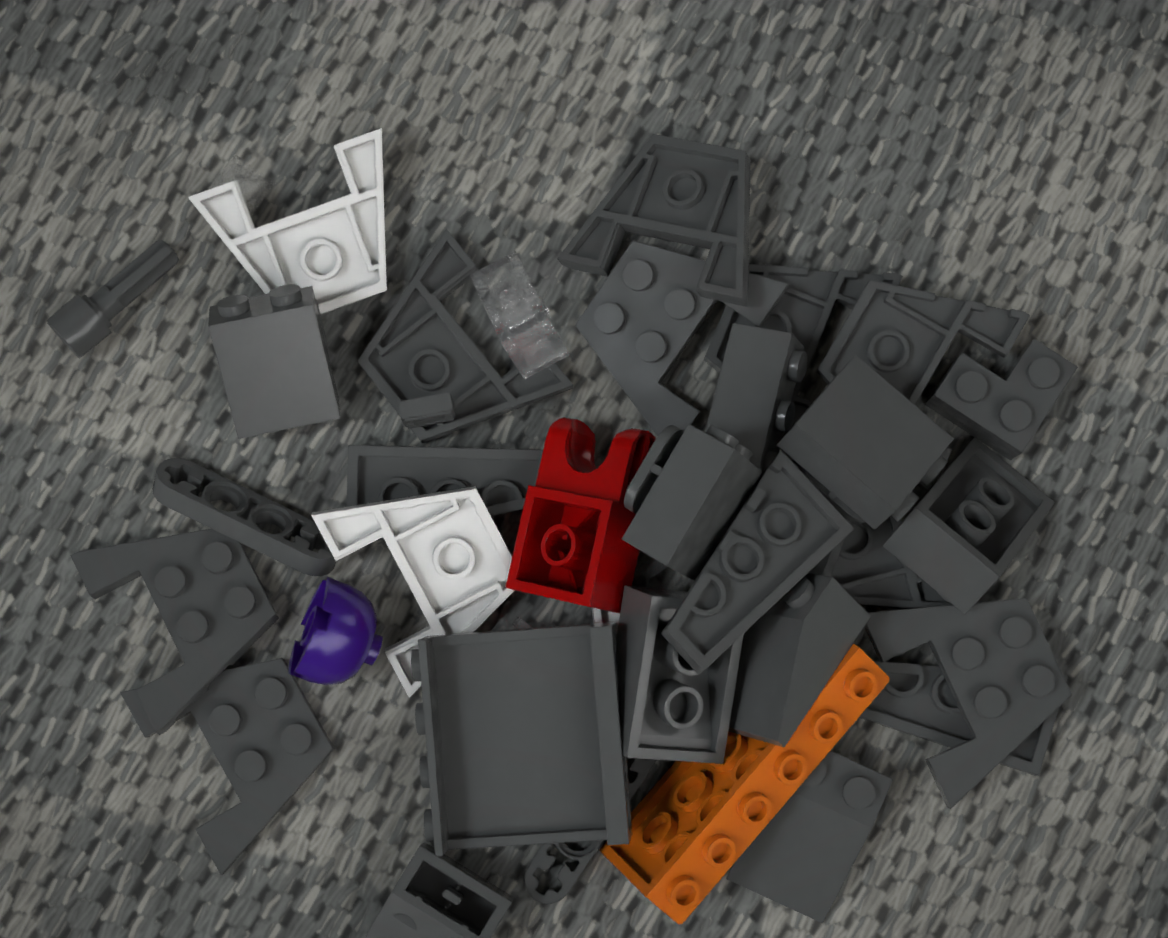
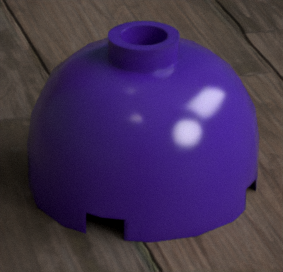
M327 577V580H322L301 622V625L305 627L301 641L295 640L288 674L313 683L334 685L342 684L353 678L363 663L371 666L374 664L382 646L383 636L375 633L377 615L373 604L361 591L330 577Z

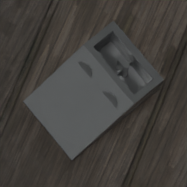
M424 842L415 852L365 938H491L514 897L447 855L435 857L434 847Z

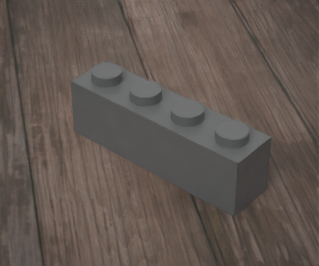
M733 323L706 431L710 425H713L736 438L740 445L753 452L749 461L764 473L780 450L777 444L782 439L783 433H787L792 428L795 417V404L792 402L796 382H801L805 376L808 357L806 351H804L805 347L793 333Z

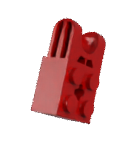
M563 417L552 423L546 436L535 486L528 485L505 588L605 611L621 612L624 585L632 586L639 555V549L622 540L636 515L625 508L624 498L629 484L656 440L651 432L631 428L617 433L612 440L604 462L596 469L594 462L596 440L593 431L578 419Z

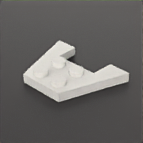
M382 128L334 145L351 194L257 228H255L237 180L189 196L188 198L265 294H268L276 287L288 284L299 285L300 288L313 286L315 299L317 300L321 315L387 291Z
M476 486L312 512L311 514L336 561L383 537L429 623L428 627L385 648L386 656L409 698L421 687V681L415 682L413 680L411 670V652L413 649H418V640L433 635L473 633L515 591L505 588L512 555Z

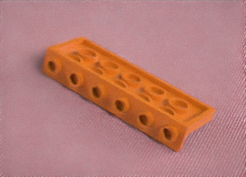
M853 644L785 747L728 731L723 764L675 761L631 812L633 835L630 843L607 845L606 841L599 851L646 898L677 924H683L889 683V676L860 647Z

